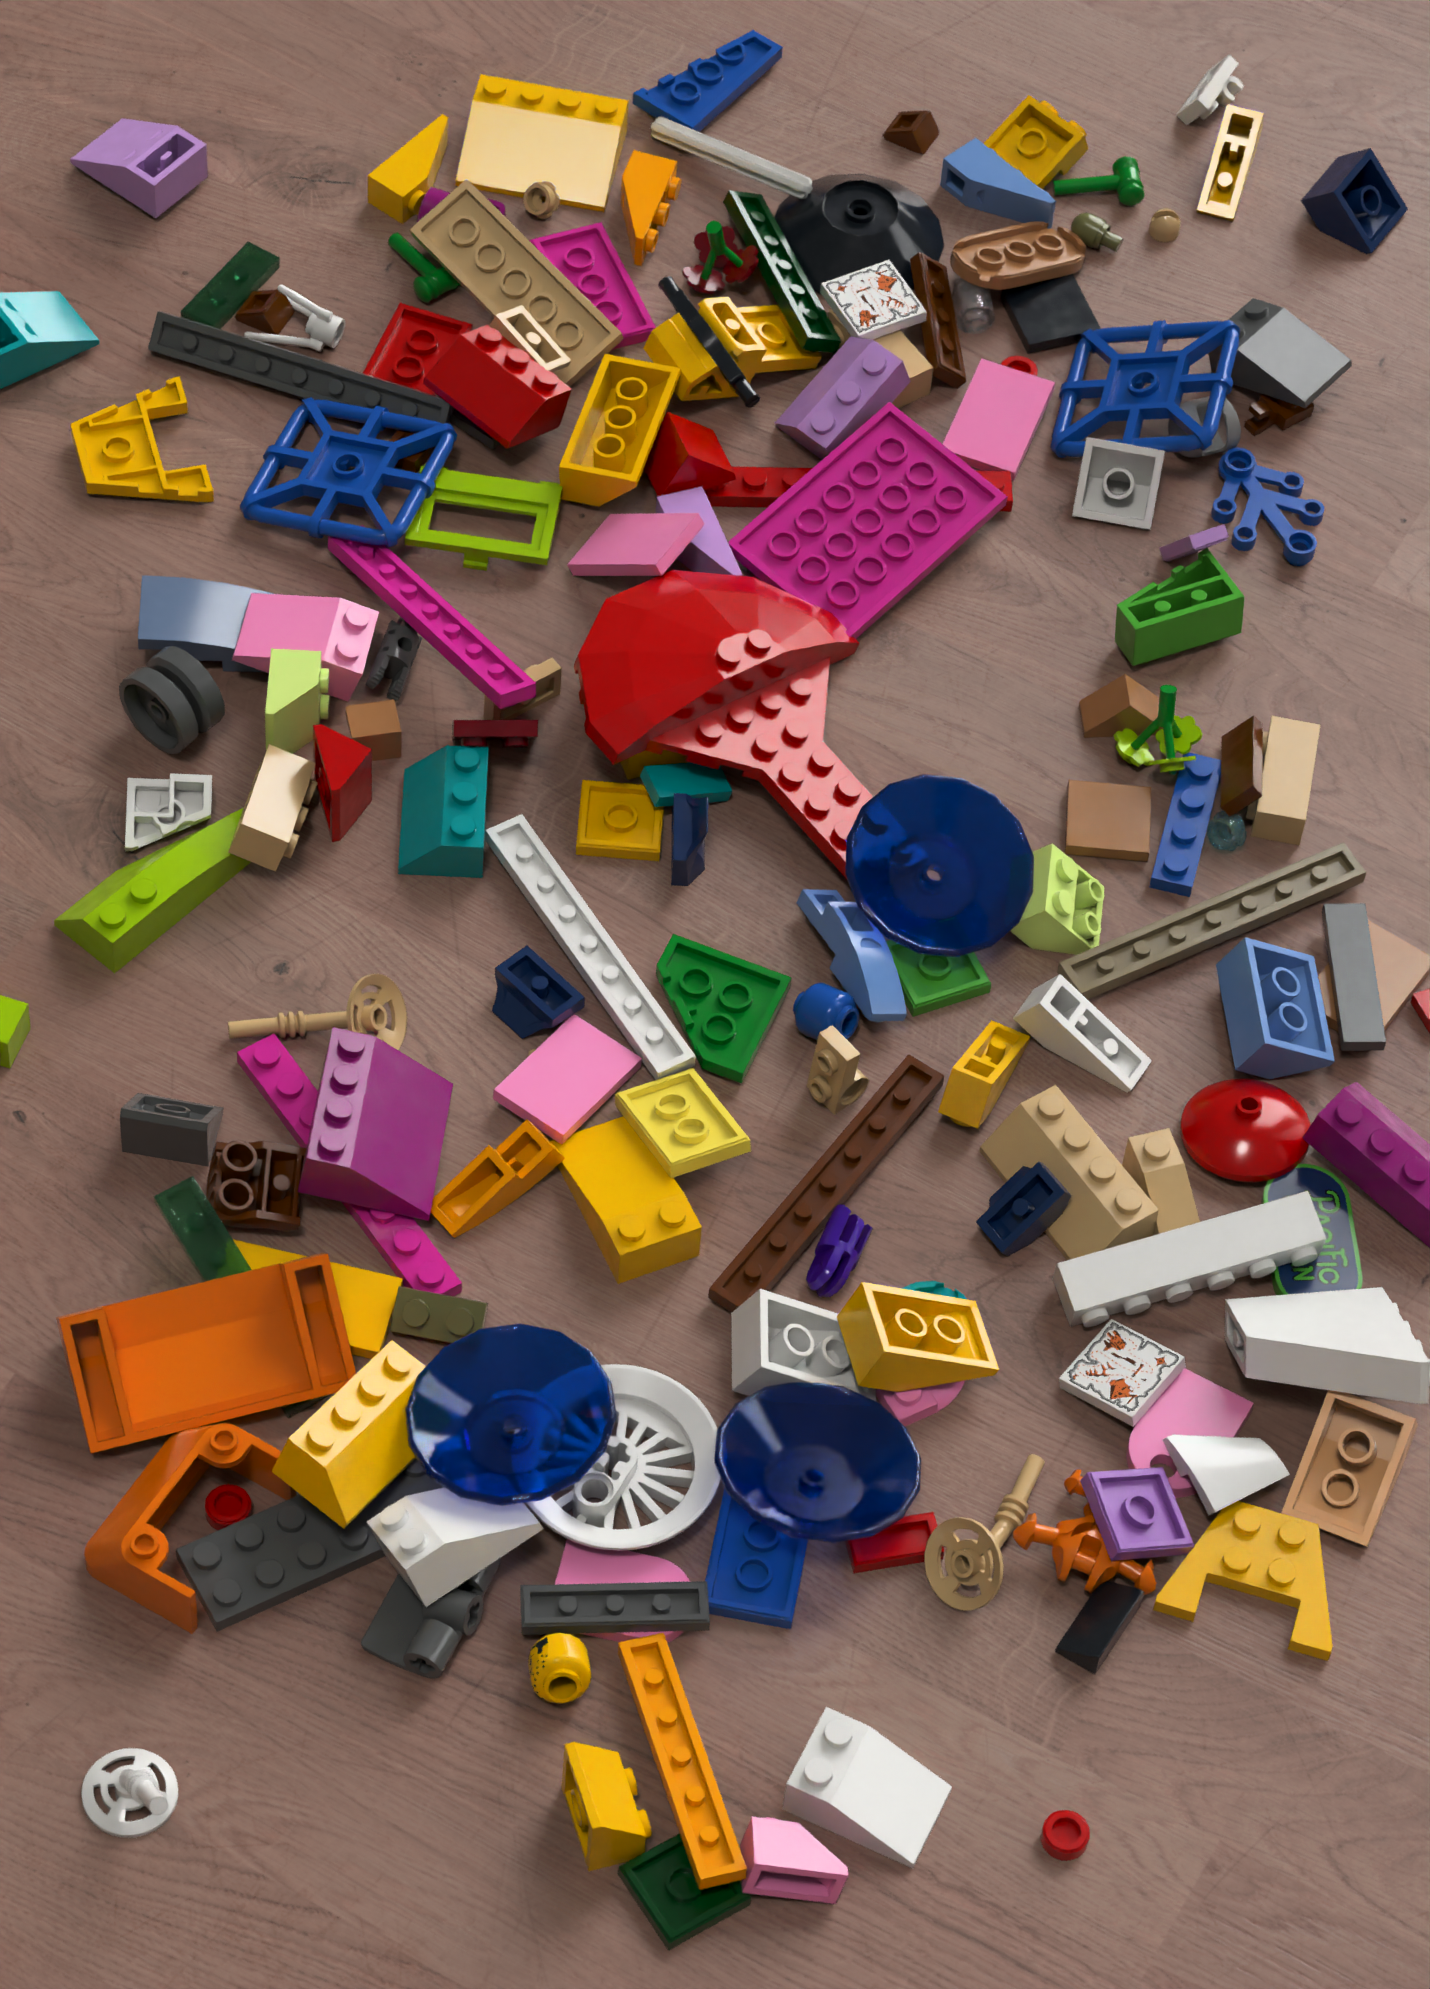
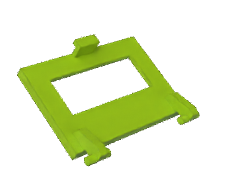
M424 464V466H421L420 474L426 464ZM442 467L435 480L436 487L429 498L424 499L405 535V545L464 553L463 568L487 571L489 557L548 565L563 486H560V483L546 481L535 483L448 470V467ZM439 502L536 516L531 544L430 530L429 526L434 504Z

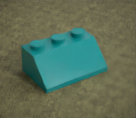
M446 745L404 769L398 874L483 878L489 747Z

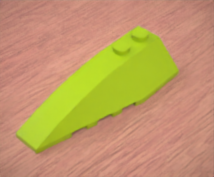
M243 808L115 871L56 918L54 926L113 973H116L251 863V861L228 853Z

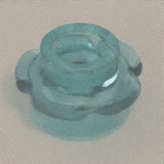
M1220 811L1213 817V820L1210 821L1207 827V836L1210 843L1219 850L1234 851L1237 846L1244 844L1247 837L1244 821L1238 814L1229 817L1224 811Z

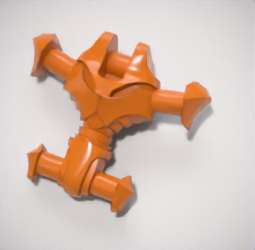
M1075 1470L1064 1481L1065 1489L1071 1496L1073 1493L1086 1497L1080 1482L1083 1476H1080L1082 1470ZM1088 1502L1084 1507L1085 1517L1060 1521L1056 1524V1528L1037 1524L1036 1513L1029 1514L1026 1522L1018 1526L1013 1532L1014 1540L1025 1550H1028L1032 1542L1052 1546V1557L1056 1565L1058 1580L1065 1582L1071 1568L1088 1574L1084 1590L1090 1593L1101 1583L1113 1578L1116 1573L1135 1583L1134 1587L1144 1591L1143 1595L1150 1594L1156 1589V1580L1153 1573L1155 1565L1152 1560L1148 1562L1146 1567L1132 1559L1111 1561Z

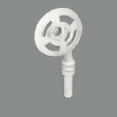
M138 1748L116 1750L101 1757L88 1770L82 1785V1803L90 1821L105 1833L123 1838L140 1837L160 1828L172 1815L178 1800L177 1779L169 1764L155 1753ZM134 1759L133 1765L121 1766L111 1774L104 1771L107 1766L116 1761ZM153 1765L162 1774L166 1785V1792L159 1790L157 1777L149 1768ZM94 1787H100L102 1800L110 1809L107 1815L98 1807L95 1801ZM108 1787H115L116 1802L110 1797ZM146 1806L152 1813L140 1820L125 1821L126 1811H134Z

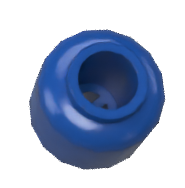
M825 983L813 984L806 991L801 992L794 1002L793 1012L799 1032L818 1040L819 1032L832 1025L846 1039L851 1037L857 1028L859 1011L856 1008L853 996Z

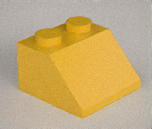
M577 1742L565 1744L561 1788L588 1872L628 1862L644 1853L645 1841L651 1837V1827L646 1811L644 1809L637 1810L633 1796L637 1795V1785L632 1769L630 1767L623 1768L619 1753L616 1751Z

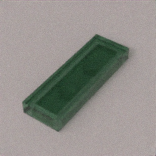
M247 242L180 311L181 317L221 329L242 307L251 293L258 291L280 268V257Z

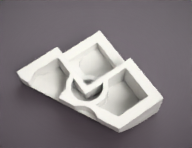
M170 773V779L127 778L125 851H134L210 819L212 775Z
M1173 1434L1163 1439L1180 1476L1189 1475L1208 1515L1290 1475L1278 1455L1260 1438Z

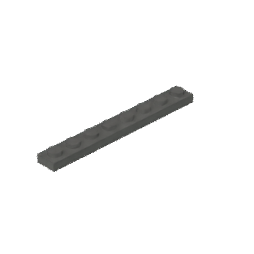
M163 311L157 312L148 350L303 398L312 397L314 400H330L374 409L375 406L387 407L389 412L433 420L442 424H449L454 408L439 396Z

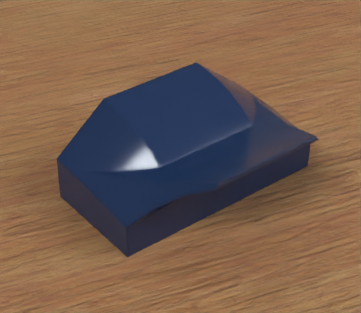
M674 793L671 834L672 886H689L705 870L708 797L692 798L686 793Z
M528 945L495 967L497 993L492 1012L521 1039L543 1028L555 1027L585 1006V997Z
M1038 1161L1032 1168L1023 1166L989 1198V1209L976 1223L1001 1253L1010 1256L1033 1243L1063 1214L1072 1195L1051 1171Z

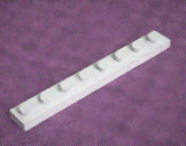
M521 814L485 830V841L634 1051L642 1058V1062L654 1079L657 1080L695 1066V1054L525 817Z

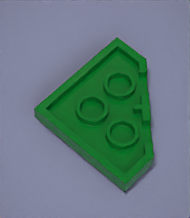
M673 934L657 963L656 977L701 1068L742 1083L791 987L792 977Z

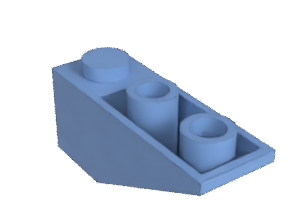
M974 138L943 158L940 186L965 206L1022 223L1034 221L1049 223L1048 228H1052L1056 200L977 138Z

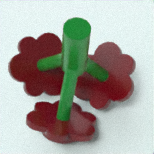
M711 221L706 226V232H700L694 238V246L700 251L699 259L705 263V266L683 268L682 275L687 279V284L695 291L703 294H714L716 290H723L725 283L722 281V274L713 270V266L723 268V273L726 275L725 280L729 284L735 281L743 282L755 271L756 265L759 262V259L756 257L758 249L751 245L745 250H738L737 245L733 243L735 240L734 230L729 226L722 227L718 221Z

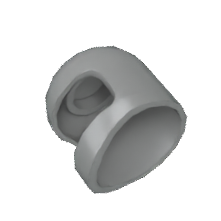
M1210 396L1183 402L1180 404V408L1202 426ZM1225 398L1222 410L1227 433L1226 445L1222 442L1217 430L1214 438L1211 440L1212 445L1204 451L1199 448L1197 450L1179 452L1181 455L1194 458L1218 452L1225 453L1237 447L1241 438V426L1238 415L1227 398ZM1169 419V436L1188 435Z

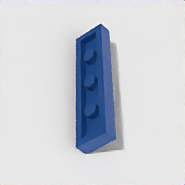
M1188 752L1183 754V757L1196 756V760L1185 761V770H1179L1149 888L1190 897L1221 777V760Z

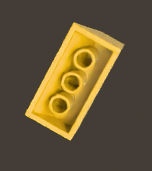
M604 354L559 465L560 486H563L561 499L600 507L637 487L680 377L681 368Z
M391 1340L288 1438L271 1472L344 1529L449 1424L428 1368Z

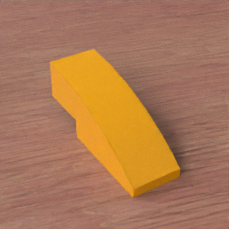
M526 1119L496 1149L488 1145L433 1198L431 1213L456 1238L514 1202L549 1174L565 1157L535 1125Z

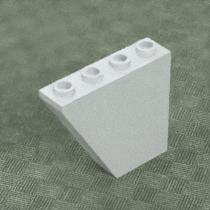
M1382 1287L1225 1299V1341L1246 1378L1416 1404L1429 1403L1430 1359L1423 1352L1421 1341L1416 1340L1411 1333L1409 1322L1402 1319L1397 1304L1391 1302Z

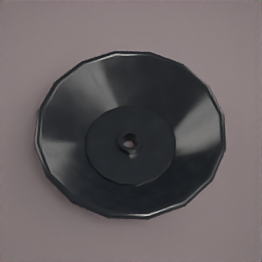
M863 173L828 175L812 181V192L805 199L789 195L779 204L774 217L813 290L818 294H821V283L887 260L891 261L909 288L914 290L910 259L918 252H921L939 262L944 249L940 220L922 197L896 181Z

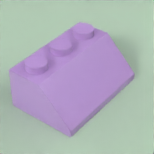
M850 336L778 418L775 425L823 460L889 401L892 403L911 382L905 365L900 358L876 341Z

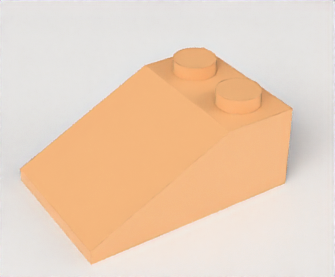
M1328 1390L1281 1513L1319 1524V1529L1368 1547L1417 1430L1418 1424L1416 1419L1349 1393Z

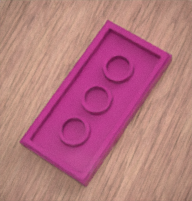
M601 222L530 240L622 333L624 339L612 350L647 341L651 331L656 326Z

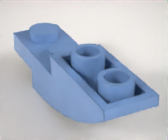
M802 889L797 904L807 916L809 922L826 941L830 950L835 953L830 970L839 980L843 989L853 996L862 1014L869 1021L874 1022L904 1021L907 1015L904 994L892 954L881 930L864 903L846 902L837 890Z

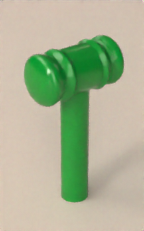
M1130 156L1121 157L1113 163V175L1053 180L1054 196L1117 190L1120 202L1126 206L1139 204L1144 199L1145 192L1140 179L1138 162Z
M394 233L390 236L388 244L422 275V277H416L413 282L414 291L421 301L427 303L432 298L436 299L439 295L449 290H455L457 286H461L442 266L436 268L401 234Z

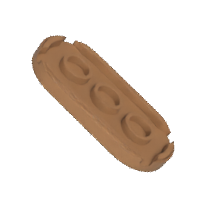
M1034 221L969 235L959 239L951 253L950 265L958 276L976 286L996 290L1011 289L1076 273L1083 266L1086 247L1082 239L1073 231L1058 226L1056 231L1048 228L1049 223Z

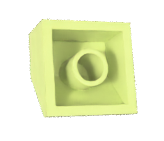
M271 648L265 708L266 750L270 744L293 754L313 740V725L320 724L321 719L328 720L330 695L322 693L328 694L329 668H322L321 651Z

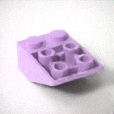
M124 118L70 159L71 164L154 218L160 216L208 177L207 148L204 142L179 126Z

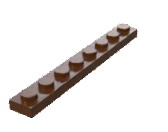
M908 1054L711 1285L708 1298L728 1311L733 1312L759 1289L770 1291L827 1224L833 1209L837 1205L844 1204L943 1086L944 1075Z

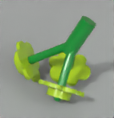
M1163 685L1160 687L1158 717L1139 736L1129 728H1125L1122 732L1117 731L1114 734V739L1117 742L1116 749L1126 762L1138 767L1142 764L1146 766L1159 765L1160 772H1169L1170 775H1175L1178 770H1185V761L1196 760V756L1175 758L1177 752L1180 754L1190 752L1191 744L1199 742L1202 738V731L1200 727L1195 725L1196 723L1192 716H1185L1181 719L1179 716L1174 715L1177 692L1175 686ZM1159 727H1162L1163 729L1157 731L1155 737L1160 743L1161 753L1167 759L1154 760L1152 754L1148 751L1149 745L1146 741Z

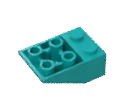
M60 291L0 292V389L100 344L96 335Z

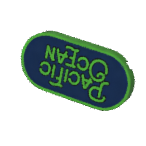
M1298 1164L1285 1175L1268 1180L1261 1204L1308 1191L1327 1238L1321 1253L1314 1261L1302 1266H1293L1291 1262L1276 1267L1277 1269L1271 1273L1275 1294L1287 1295L1361 1289L1363 1276L1351 1201L1342 1181L1330 1171L1311 1164Z

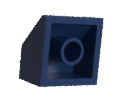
M1371 148L1337 157L1301 200L1319 231L1364 254L1372 253L1408 210Z

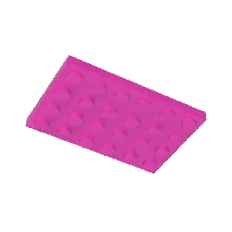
M889 401L729 540L728 544L735 559L761 581L788 592L813 606L816 605L831 612L847 629L845 631L847 635L857 639L1006 506L1008 496Z

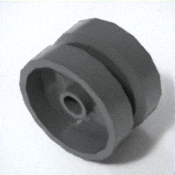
M175 646L163 648L150 658L146 667L137 668L124 678L119 685L120 700L135 728L152 745L168 754H179L195 741L198 733L207 732L220 722L225 715L223 697L210 673L187 651Z

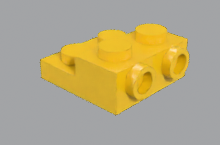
M1030 95L1022 101L983 143L988 148L993 149L998 156L1015 169L1020 170L1025 177L1041 189L1058 172L1064 176L1089 149L1085 138L1087 134L1078 123L1073 120L1066 122L1059 117L1057 110L1050 103L1044 100L1040 103Z

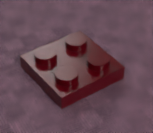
M453 720L452 740H461V746L486 747L487 740H502V748H527L529 740H535L538 737V720Z

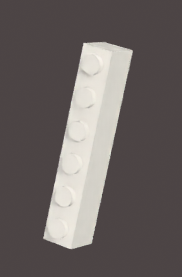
M1305 1191L1057 1263L1053 1281L1070 1327L1082 1323L1085 1327H1092L1108 1320L1109 1315L1125 1311L1127 1315L1137 1314L1147 1310L1151 1303L1167 1299L1170 1303L1178 1302L1190 1297L1193 1291L1209 1287L1210 1290H1220L1233 1284L1236 1278L1251 1275L1252 1278H1261L1273 1273L1277 1269L1276 1267L1291 1262L1293 1266L1308 1264L1318 1258L1327 1238L1309 1192Z

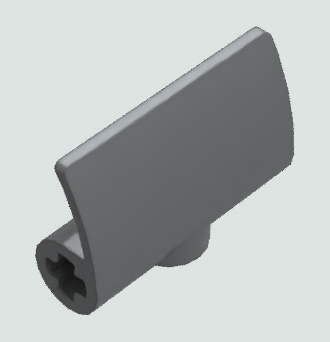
M501 1558L427 1607H425L398 1573L361 1641L363 1649L409 1672L427 1678H439L463 1634L471 1635L478 1627L483 1612V1596L501 1564Z

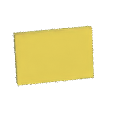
M694 1068L615 1094V1106L670 1178L751 1152L749 1137Z

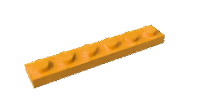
M664 1632L619 1642L618 1655L699 1890L746 1879L747 1868Z

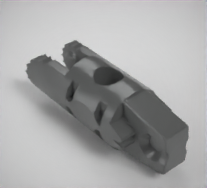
M399 617L397 623L393 620L389 623L365 684L374 689L383 677L392 679L386 696L390 700L394 699L395 702L401 696L422 641V637L417 634L418 632L402 617Z

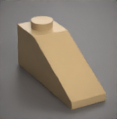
M1167 1128L1129 1137L1122 1166L1159 1210L1153 1235L1200 1222L1185 1163L1170 1129Z

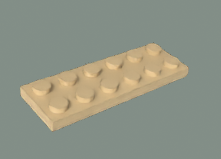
M468 179L462 182L409 229L411 235L493 318L497 314L522 305L571 359L568 367L553 372L557 375L558 379L569 387L600 361L604 354L610 352L624 339L622 333Z

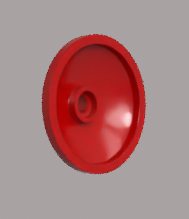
M1230 1079L1208 1085L1198 1091L1188 1101L1182 1113L1180 1133L1187 1152L1206 1170L1235 1181L1259 1182L1285 1175L1301 1163L1310 1146L1303 1139V1136L1311 1124L1301 1104L1281 1088L1259 1080Z

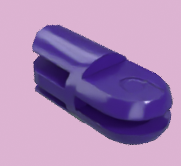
M837 1205L833 1209L815 1248V1257L806 1276L808 1287L812 1291L816 1290L817 1295L822 1298L833 1296L843 1287L850 1272L856 1268L873 1230L869 1224L864 1225V1220L856 1214L850 1215L851 1210L845 1205Z

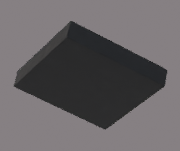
M1073 274L1001 291L1000 300L1028 354L1079 343L1081 334L1086 330L1091 329L1094 331L1101 329Z

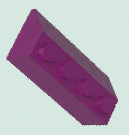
M1358 1082L1344 1087L1318 1113L1303 1139L1430 1248V1144Z

